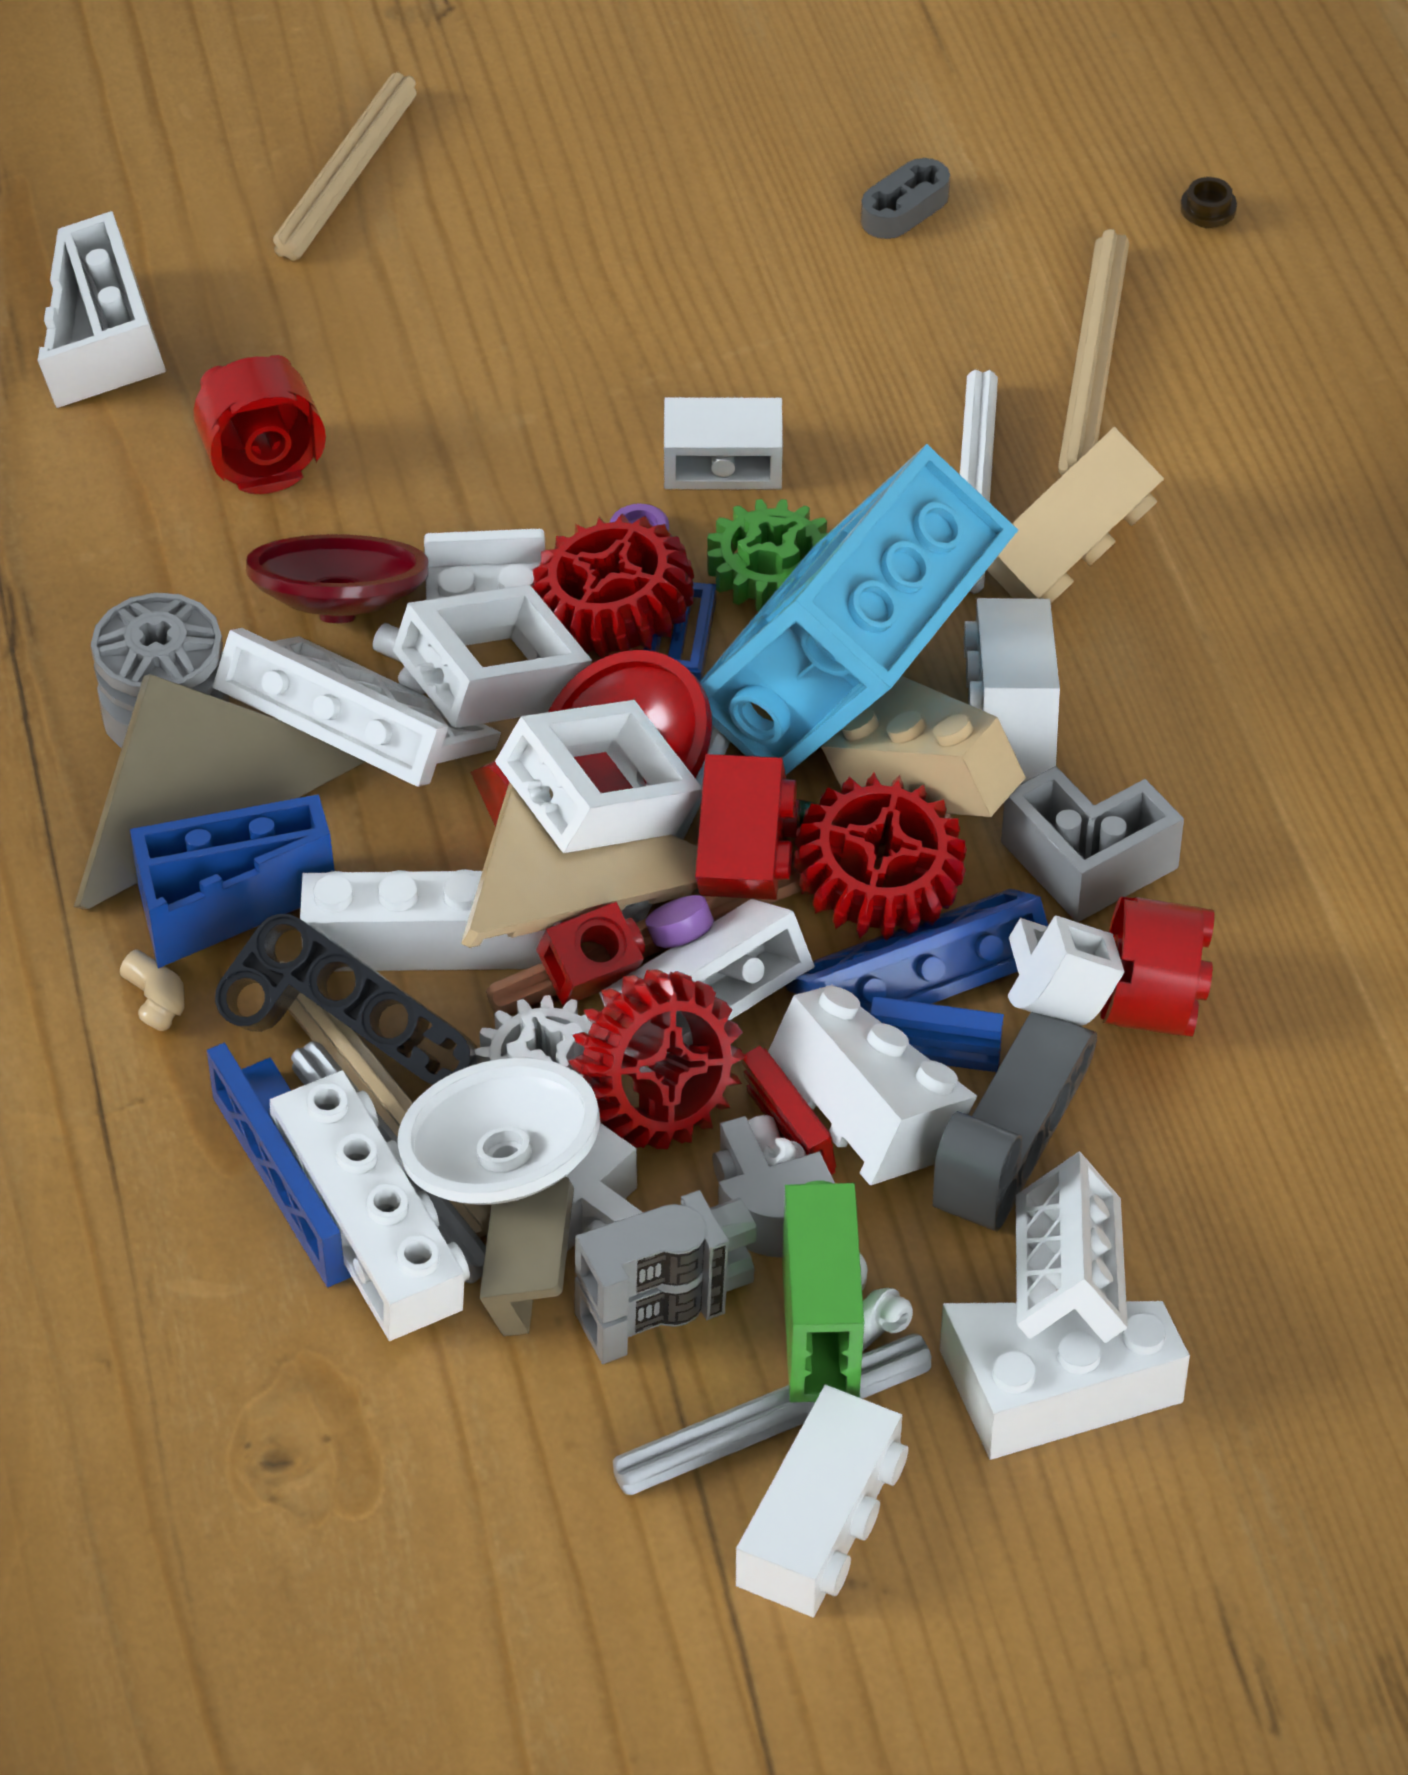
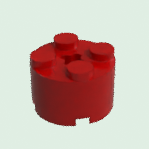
M272 355L269 357L243 358L225 366L212 367L202 376L200 381L201 389L194 404V421L216 474L224 482L226 479L237 484L240 491L249 494L274 493L289 488L304 477L302 470L313 458L316 463L318 462L325 448V427L302 376L292 367L286 357Z
M1121 896L1113 913L1109 933L1113 934L1124 968V974L1100 1011V1017L1104 1020L1103 1023L1125 1028L1193 1037L1198 1019V1000H1207L1212 981L1213 964L1210 961L1201 959L1203 947H1209L1213 934L1215 919L1213 909L1138 897Z

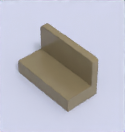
M564 1177L551 1187L529 1197L506 1203L491 1204L480 1300L503 1337L529 1333L533 1299L556 1297L562 1293L574 1187L568 1177Z

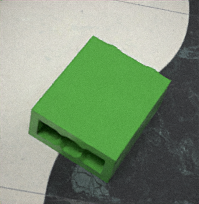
M817 1180L805 1184L785 1185L782 1271L790 1403L816 1402L824 1385L860 1398L864 1312L855 1183H831Z

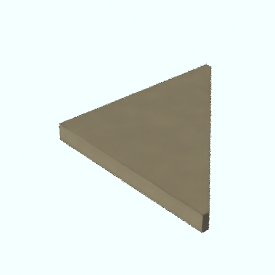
M151 674L145 675L140 686L74 907L82 910L89 909L138 883L130 829L296 799L365 763V761L273 717Z

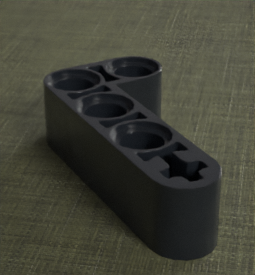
M276 914L264 920L228 968L216 988L215 1003L223 1018L234 1025L254 1032H262L273 1028L282 1019L301 992L419 1078L432 1085L461 1069L477 1064L475 1055L477 1046L468 1036L318 929L291 914ZM298 930L303 939V948L300 955L293 961L280 963L275 954V944L278 938L284 932ZM350 967L356 977L352 993L342 1000H332L327 991V981L330 975L339 968ZM259 983L265 994L263 1006L256 1014L243 1017L237 1007V998L240 991L247 985ZM402 1004L408 1013L407 1027L399 1036L385 1038L379 1028V1019L382 1012L389 1006ZM424 1037L448 1050H451L457 1044L454 1048L453 1056L460 1062L454 1071L442 1068L437 1072L440 1067L438 1059L417 1047L424 1040Z

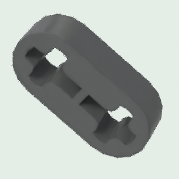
M914 159L869 188L863 194L861 201L862 228L876 238H896L937 212L948 202L950 187L948 168L935 159Z

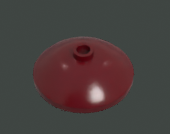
M345 534L308 535L281 539L255 548L246 558V573L249 579L261 591L285 605L302 612L319 614L321 621L338 624L352 622L358 614L381 610L414 592L428 577L429 560L421 550L390 539Z

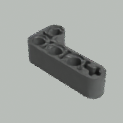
M1034 1012L1030 1013L973 1115L969 1116L957 1111L949 1120L936 1153L933 1207L996 1232L1002 1227L1016 1202V1195L1024 1188L1089 1068L1096 1048V1032L1062 1019Z

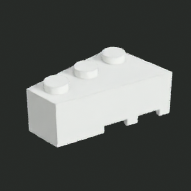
M977 598L976 621L964 622L966 687L969 688L968 704L998 717L1026 777L1022 782L1024 783L1056 766L1060 685L1050 599Z
M833 985L794 995L768 1050L769 1054L809 1107L814 1109L817 1105L832 1123L828 1132L831 1134L837 1147H846L849 1143L862 1158L864 1164L860 1174L870 1186L934 1165L938 1146L949 1120L957 1111L968 1115L977 1098V1095L958 1082V1077L952 1069L942 1063L928 1059L909 1044L908 1037L901 1030L881 1023L860 1007V1001L855 995Z
M1126 1301L1128 1328L1106 1343L1075 1309L1029 1339L1017 1325V1303H943L940 1352L989 1460L1183 1403L1190 1355L1163 1301Z

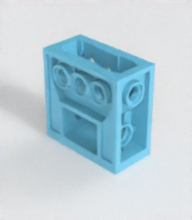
M926 444L808 552L701 679L700 684L705 690L711 708L712 725L745 756L783 758L785 774L787 775L893 687L1017 533L1018 529ZM751 702L763 708L772 717L773 721L759 715Z

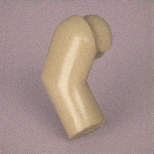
M138 949L131 951L121 964L120 975L143 990L144 996L147 997L145 1003L138 1010L139 1019L159 1031H166L172 1025L174 1016H181L185 1007L183 982L169 968L165 966L158 968L156 960Z

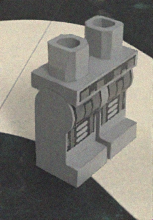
M698 1190L681 1196V1205L662 1206L575 1235V1273L577 1277H575L574 1313L602 1365L627 1355L628 1337L659 1325L672 1327L686 1325L696 1319L701 1311L706 1320L725 1314L726 1292L754 1282V1265L745 1246L756 1242L757 1226L740 1197L709 1207L701 1191Z

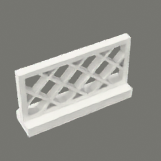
M244 628L230 630L212 688L417 787L431 783L436 764L495 750L501 732L485 724L453 728L430 698L300 636L269 641Z

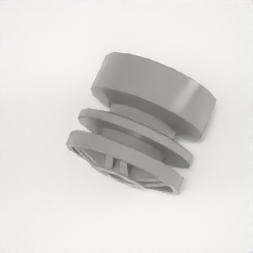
M150 593L131 597L109 609L95 625L91 640V651L98 682L97 691L101 716L106 733L120 748L123 746L140 686L145 675L151 674L230 702L229 695L212 688L223 654V642L216 617L202 603L180 594Z

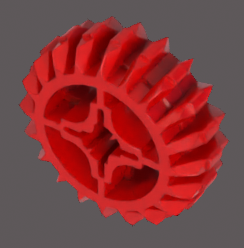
M622 513L615 522L605 523L598 517L597 524L589 528L576 524L574 535L571 537L556 536L554 549L542 551L540 566L532 569L534 577L532 588L584 651L589 654L595 650L601 659L608 656L612 651H629L631 648L639 645L651 650L652 635L657 634L659 637L671 638L672 624L686 622L685 612L687 607L693 604L694 584L692 579L695 576L691 560L687 558L684 545L681 544L679 537L672 536L668 532L665 524L653 527L646 516L639 518L634 523H630Z
M874 772L867 779L866 786L861 787L849 776L846 782L842 784L841 793L827 787L826 791L821 795L820 803H811L810 807L806 810L803 824H801V827L796 832L794 844L797 846L794 854L793 866L795 872L801 874L799 881L801 894L814 895L812 905L815 909V914L828 910L834 911L832 921L835 929L847 921H851L857 924L856 931L859 938L868 932L869 927L879 928L883 938L887 941L893 935L895 926H899L906 933L917 931L920 920L933 926L940 917L941 909H949L955 902L958 886L962 885L966 872L963 863L967 853L965 840L958 838L960 833L959 819L945 818L947 808L945 807L944 799L931 803L925 801L927 792L924 784L913 792H909L903 789L904 785L900 775L893 780L891 786L881 785ZM884 843L886 848L881 867L876 870L874 868L880 844Z
M658 969L647 970L644 979L635 975L623 976L622 994L611 988L601 990L605 1007L601 1012L593 1008L584 1010L588 1021L592 1022L588 1034L580 1032L572 1035L575 1042L584 1047V1052L582 1055L568 1061L572 1066V1070L582 1074V1077L594 1091L599 1107L600 1123L636 1148H644L648 1144L656 1149L667 1150L672 1139L680 1143H692L693 1125L703 1130L713 1129L710 1111L714 1107L720 1110L730 1109L727 1099L722 1096L726 1086L732 1087L742 1084L738 1076L731 1073V1066L747 1058L740 1048L731 1045L743 1033L737 1023L728 1020L733 1009L729 1007L726 1001L715 997L716 992L713 991L710 985L699 980L694 982L691 976L679 971L670 972L668 975ZM676 1011H680L690 1027L693 1040L691 1045L683 1042L682 1027L676 1025ZM626 1074L632 1077L633 1091L639 1093V1107H633L627 1099L621 1075Z

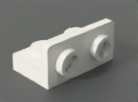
M514 529L426 534L424 536V551L429 560V573L426 578V600L529 584L533 586L534 577L532 569L540 566L541 552L545 551L544 530Z

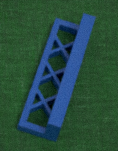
M1011 888L942 913L933 926L920 921L918 930L915 932L906 933L903 929H898L894 931L887 941H885L883 936H879L814 960L815 967L785 985L786 989L792 993L800 994L833 985L855 995L860 1001V1007L868 1013L871 1012L873 997L927 1004L938 1002L1018 972L1009 936L1020 918L1048 927L1041 897Z
M225 1042L207 1049L213 1099L326 1287H331L351 1278L349 1271L344 1265L340 1230L270 1117V1099L291 1091L270 1057L241 1069Z

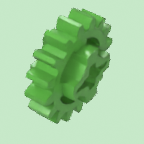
M758 499L755 502V510L751 512L737 505L733 507V521L719 517L716 520V533L708 534V576L716 577V590L719 593L733 589V603L739 605L748 598L754 599L756 611H760L808 552L828 534L827 520L823 517L810 521V507L806 505L795 512L789 511L788 503L785 499H781L777 503L776 508H767L765 502L762 499Z

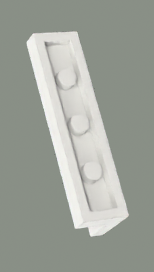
M1080 1151L1016 1195L1017 1325L1029 1339L1074 1309L1104 1343L1128 1328L1121 1198Z

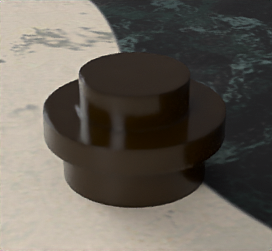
M1202 177L1194 180L1181 198L1182 215L1189 222L1202 228L1223 226L1229 223L1236 215L1237 200L1232 188L1227 182L1219 178Z

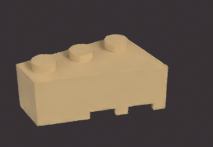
M1114 426L1012 523L1018 529L1017 533L988 567L987 571L1013 598L1050 599L1051 604L1074 582L1066 573L1074 564L1082 558L1091 566L1116 542L1108 532L1124 518L1133 526L1158 502L1150 492L1164 478Z
M901 676L889 691L821 746L841 788L849 776L858 785L865 787L867 779L874 772L881 785L891 786L893 780L900 775L904 785L903 789L909 792H913L924 784L927 792L925 800L927 803L944 799L945 807L947 808L946 814L992 817L1026 778L998 717L904 676Z

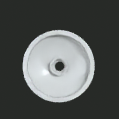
M537 1058L496 1059L461 1069L438 1081L421 1094L410 1106L401 1122L397 1140L398 1150L403 1167L412 1181L435 1196L474 1205L506 1203L539 1193L567 1176L584 1159L594 1145L600 1128V1113L597 1099L591 1086L574 1070L556 1062Z

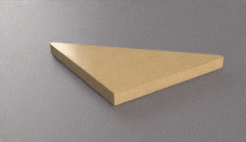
M509 781L461 944L472 948L480 946L482 941L487 938L504 934L513 938L543 931L552 927L555 922L578 917L616 901L622 912L626 905L648 900L649 904H656L689 896L694 889L698 888L695 878L698 846L670 834L563 853ZM550 788L549 794H550V797H551V799H552V798H553V792H552V790H551V788Z

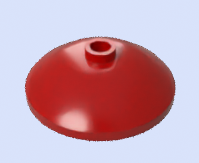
M629 650L597 660L580 671L566 684L548 710V712L635 700L694 778L697 777L702 768L705 754H707L710 746L712 715L705 690L698 679L680 662L655 651ZM606 752L574 757L600 793L633 788Z

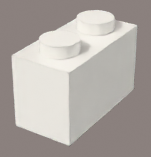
M665 398L664 489L782 490V398Z

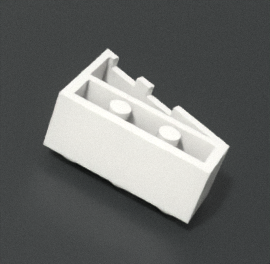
M113 211L59 228L50 277L53 288L51 306L46 307L44 322L47 327L45 345L39 348L38 355L39 366L56 408L166 372L139 285Z

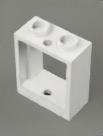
M530 584L410 602L407 604L392 650L453 728L546 713L566 684L592 663V659ZM511 638L528 660L482 667L465 645Z
M635 700L521 716L495 760V763L563 853L676 834L703 789ZM606 752L633 788L600 793L574 757ZM550 788H551V790H552V792H553V798H552V799H551L550 794H549Z

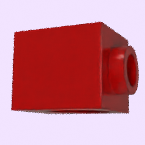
M616 901L547 928L536 951L564 1007L570 999L579 1001L597 994L622 979L623 976H627L638 969L644 960L642 954L645 953V944L635 921L632 918H624ZM584 942L601 944L608 951L610 960L607 962L590 960L583 953L580 944Z

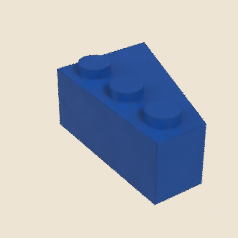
M319 794L130 829L138 887L158 968L257 927L268 917L276 914H287L301 908L302 873H327L335 871L330 831Z

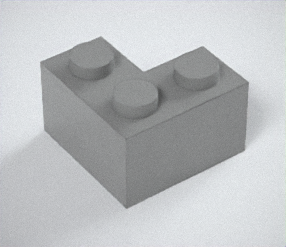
M1055 766L1020 784L1004 802L1001 843L1076 922H1080L1117 902L1121 896L1126 897L1178 869L1184 818L1146 779L1094 806Z

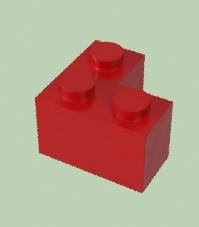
M705 754L695 874L700 896L777 900L778 880L790 879L792 842L787 841V838H795L797 829L800 827V800H796V780L786 779L783 758Z

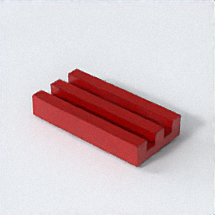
M758 1046L745 1053L744 1055L747 1058L741 1060L746 1069L743 1072L745 1079L749 1083L746 1085L748 1094L764 1115L774 1118L781 1138L799 1143L805 1150L806 1155L820 1151L830 1174H835L836 1161L831 1134L766 1048L763 1049L761 1046Z

